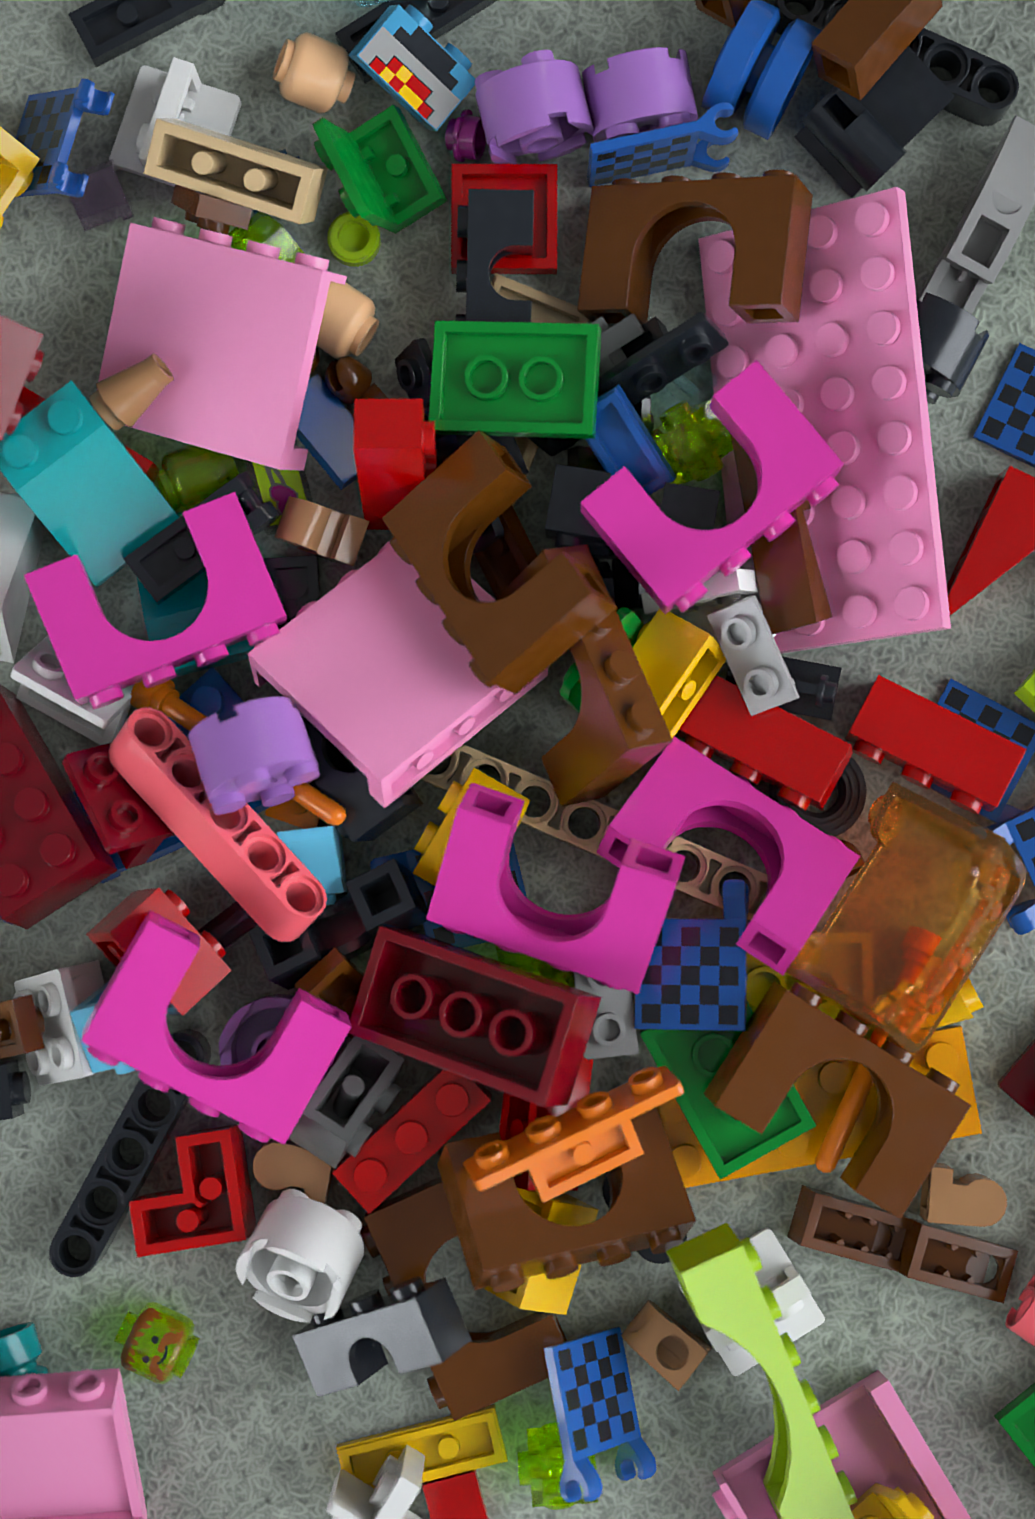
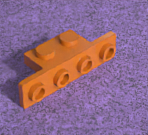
M666 1066L641 1069L632 1074L627 1083L608 1092L598 1091L583 1097L578 1102L577 1107L558 1116L541 1117L530 1123L525 1132L506 1141H492L481 1146L474 1153L473 1157L463 1162V1165L478 1191H483L527 1170L537 1195L544 1203L644 1154L630 1119L683 1094L684 1089L680 1080Z

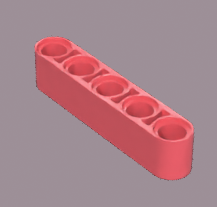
M153 708L135 710L110 744L108 754L114 768L266 934L281 942H291L297 939L326 907L327 897L321 883L248 803L237 811L223 815L215 814L212 804L208 800L190 740L161 711Z

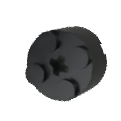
M926 292L922 302L916 301L927 403L936 404L939 396L945 398L959 396L989 338V333L985 330L978 334L975 331L980 321L973 315L948 300Z

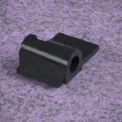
M908 46L861 101L834 87L801 120L804 127L794 137L842 189L853 198L862 188L867 192L907 152L904 147L956 96Z

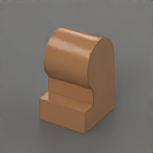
M288 496L274 538L326 560L354 566L369 521L310 501Z
M289 1138L285 1145L272 1139L256 1153L253 1160V1173L256 1180L263 1187L269 1190H282L289 1186L305 1189L304 1194L309 1199L323 1204L327 1203L333 1167Z
M935 1163L922 1184L920 1217L928 1223L977 1227L992 1226L1001 1220L1006 1212L1007 1197L1000 1185L987 1176L978 1173L967 1174L959 1178V1180L953 1179V1168L945 1163Z
M651 1300L644 1304L621 1334L626 1343L677 1391L682 1388L712 1349L699 1336L694 1335Z

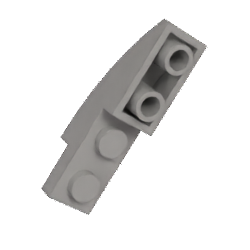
M1017 115L1013 117L961 211L963 214L916 300L922 302L926 292L952 302L972 315L988 284L994 283L1035 204V125Z

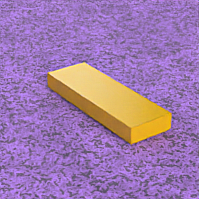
M495 1404L484 1407L456 1421L450 1415L339 1443L336 1446L341 1469L349 1472L374 1489L376 1486L373 1485V1482L387 1457L392 1455L398 1459L407 1444L425 1455L422 1483L508 1461Z

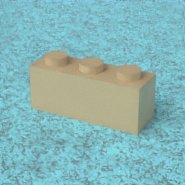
M156 118L143 174L297 224H304L315 221L328 168L178 119Z

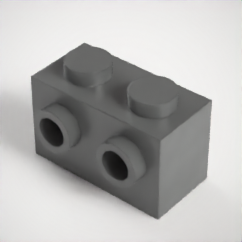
M354 1036L313 1093L289 1139L335 1169L346 1153L356 1157L361 1150V1146L368 1140L373 1131L366 1124L374 1112L377 1111L384 1116L402 1088L394 1082L405 1059L384 1046Z

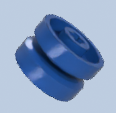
M751 0L736 27L734 26L718 55L701 107L709 110L714 105L725 102L733 106V114H735L746 94L750 92L752 95L743 116L744 129L769 140L814 54L811 43L822 30L797 18L788 24L776 46L771 43L781 20L780 9L763 0Z

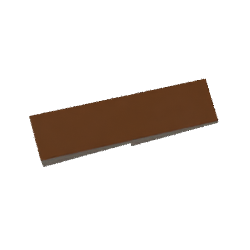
M731 435L744 512L747 513L756 499L757 476L750 457ZM808 500L790 513L795 522L778 537L769 542L763 535L750 545L762 612L772 635L815 624L833 617L803 512L811 509Z
M804 1185L801 1187L787 1235L788 1238L803 1247L899 1272L907 1278L1003 1304L1018 1255V1251L1013 1248L904 1215L900 1220L884 1209ZM992 1255L997 1264V1272L993 1279L983 1283Z

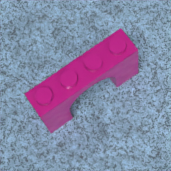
M757 360L712 396L710 410L745 450L755 468L757 476L756 499L751 508L740 519L728 526L715 530H695L679 525L660 510L626 467H623L581 501L582 515L664 614L668 613L675 606L681 612L689 609L708 592L703 583L718 571H721L725 577L732 574L752 556L747 550L750 545L763 535L769 542L774 540L795 522L790 513L806 500L812 506H815L839 486L834 477L838 475L844 463Z
M235 492L183 512L186 524L207 572L208 594L198 618L185 631L174 637L159 641H143L131 638L115 629L107 621L83 562L77 554L24 574L74 699L80 705L90 702L93 709L110 705L125 697L122 691L123 688L143 681L145 688L162 684L177 676L174 668L193 660L196 661L198 667L206 666L227 657L229 653L226 647L247 639L249 646H255L270 637L280 634L278 626L287 623L286 613Z
M674 736L673 742L665 748L610 823L596 853L620 868L632 838L666 849L678 835L699 827L720 828L741 837L760 856L766 869L768 888L762 905L736 945L781 975H784L860 856L848 849L838 838L825 834L800 818L793 809L780 805L755 789L745 778L732 774Z
M472 782L457 808L426 920L440 924L453 933L469 934L494 943L504 951L520 952L545 961L555 969L573 971L599 980L609 988L624 989L638 994L686 856L632 838L621 864L612 894L602 905L591 911L573 915L558 914L545 910L531 902L519 890L509 866V853L525 801Z
M149 910L84 1025L81 1042L89 1045L87 1048L89 1054L108 1065L117 1066L119 1061L140 1071L138 1077L144 1083L157 1090L167 1092L172 1087L190 1097L188 1102L200 1112L211 1117H218L221 1112L239 1121V1129L251 1138L267 1143L272 1138L285 1145L351 1028L348 1014L298 988L268 1042L250 1058L229 1065L207 1064L192 1058L173 1040L167 1027L166 1011L172 996L200 949V936Z

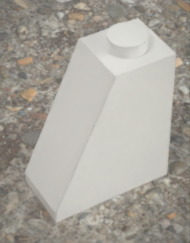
M0 492V661L14 663L30 597V590L24 574L36 570L45 532V525L17 492H9L7 494Z

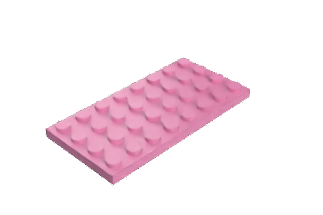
M894 187L811 209L799 322L746 323L729 307L735 253L733 230L699 238L706 315L725 334L729 343L726 348L710 358L714 394L757 360L844 463L838 475L834 477L839 486L817 505L812 506L810 504L811 509L803 511L833 617L815 624L777 633L774 640L780 653L951 629L905 191ZM716 417L728 526L740 519L745 512L731 435Z

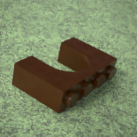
M695 0V4L698 10L733 29L751 0ZM848 0L811 43L818 77L861 101L943 7L942 0Z
M780 169L767 170L763 173V176L742 177L734 173L721 172L712 175L711 179L691 180L684 176L670 175L663 177L661 182L641 183L634 179L620 178L615 179L612 185L592 186L577 311L592 323L603 317L608 327L615 325L634 313L639 323L643 325L648 320L654 266L665 244L676 233L692 224L716 221L730 225L735 239L729 307L746 323L799 322L813 195L796 174Z
M478 430L382 519L394 536L390 540L393 550L403 561L413 565L420 577L415 580L417 587L430 602L439 605L446 617L442 620L443 627L458 644L465 646L473 659L469 661V666L475 676L489 688L496 685L516 695L617 607L591 569L564 551L560 552L521 588L508 597L493 602H481L478 599L470 576V564L475 545L484 530L532 487L507 449Z
M585 544L543 550L495 600H501L516 592L562 551L587 565L608 595L609 593L588 545ZM616 609L569 648L577 664L581 680L582 699L579 716L572 730L541 757L561 807L604 798L673 742Z
M773 981L748 1021L746 1031H742L705 1090L704 1095L716 1107L762 1134L792 1085L806 1070L821 1062L835 1059L851 1060L863 1064L870 1073L876 1088V1114L868 1133L840 1178L856 1193L901 1220L965 1117L971 1104L955 1095L960 1084L933 1067L930 1068L926 1076L910 1066L915 1056L888 1039H885L881 1048L867 1040L864 1036L869 1027L840 1010L835 1019L819 1010L818 1008L824 999L802 985L794 982L790 990H787Z
M657 1107L630 1119L644 1154L605 1172L610 1187L609 1210L598 1220L584 1225L568 1226L556 1224L536 1214L520 1196L513 1176L483 1191L476 1189L466 1172L463 1162L473 1157L474 1153L481 1146L492 1141L501 1140L499 1132L446 1143L437 1166L474 1290L492 1286L493 1292H504L521 1286L526 1282L525 1278L545 1273L547 1279H557L576 1272L581 1264L598 1260L600 1266H611L627 1260L631 1257V1252L650 1248L653 1254H659L682 1244L683 1238L696 1222V1218Z
M441 1176L381 1203L370 1214L366 1211L364 1220L367 1225L363 1226L360 1230L371 1257L375 1258L380 1255L389 1275L382 1278L387 1295L391 1294L389 1291L391 1288L414 1277L420 1276L423 1284L427 1283L426 1272L434 1254L446 1242L458 1236ZM537 1311L497 1330L489 1332L468 1331L472 1339L444 1362L430 1366L433 1376L427 1378L429 1389L438 1408L442 1409L448 1406L453 1420L456 1421L549 1378L544 1348L567 1341L556 1314Z

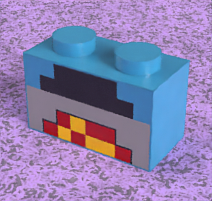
M391 5L348 56L427 130L437 131L475 86V78L468 72L472 63L451 43H448L443 48L429 34L433 25L415 7L408 5L404 10L400 5Z

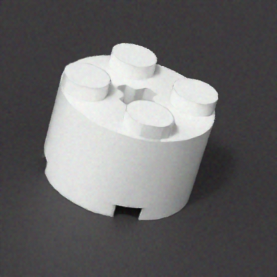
M286 1189L282 1191L278 1199L270 1202L263 1211L237 1260V1277L242 1286L247 1278L254 1288L257 1289L253 1299L274 1314L298 1322H310L313 1315L318 1313H326L324 1320L331 1318L337 1312L364 1256V1244L359 1234L362 1224L359 1218L349 1211L334 1210L321 1202L309 1199L307 1195L299 1190Z

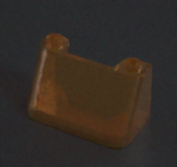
M892 782L885 795H881L875 800L868 814L870 833L877 844L822 931L813 930L801 951L784 974L885 1039L890 1040L909 1053H915L925 1046L1008 915L1023 889L1027 871L1025 865L1003 836Z

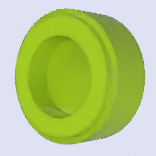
M345 212L336 217L328 229L327 241L334 258L343 265L350 267L366 265L379 252L381 237L378 226H372L360 216L355 218L349 212Z

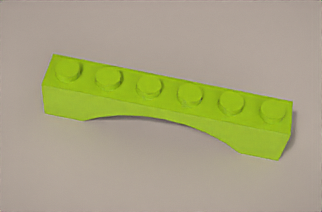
M725 1223L666 1250L684 1296L700 1323L727 1335L746 1349L765 1372L773 1400L775 1430L771 1459L763 1485L777 1518L854 1519L850 1505L858 1502L844 1471L841 1470L836 1473L831 1460L839 1457V1453L826 1426L822 1425L817 1428L812 1414L820 1411V1406L806 1379L798 1381L793 1367L801 1364L799 1354L789 1334L785 1332L780 1335L774 1320L782 1317V1313L770 1287L765 1285L760 1288L755 1272L763 1269V1266L749 1237L739 1240L729 1224Z

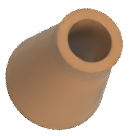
M153 353L145 360L96 383L97 390L89 398L94 409L105 423L118 431L125 425L133 427L161 391L174 380V377L167 365Z

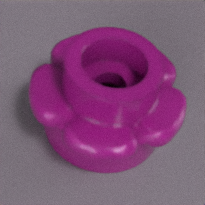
M464 109L457 119L451 118L446 128L445 145L447 150L452 151L456 161L462 163L465 162V159L478 161L484 154L486 138L481 118L473 116L470 109Z

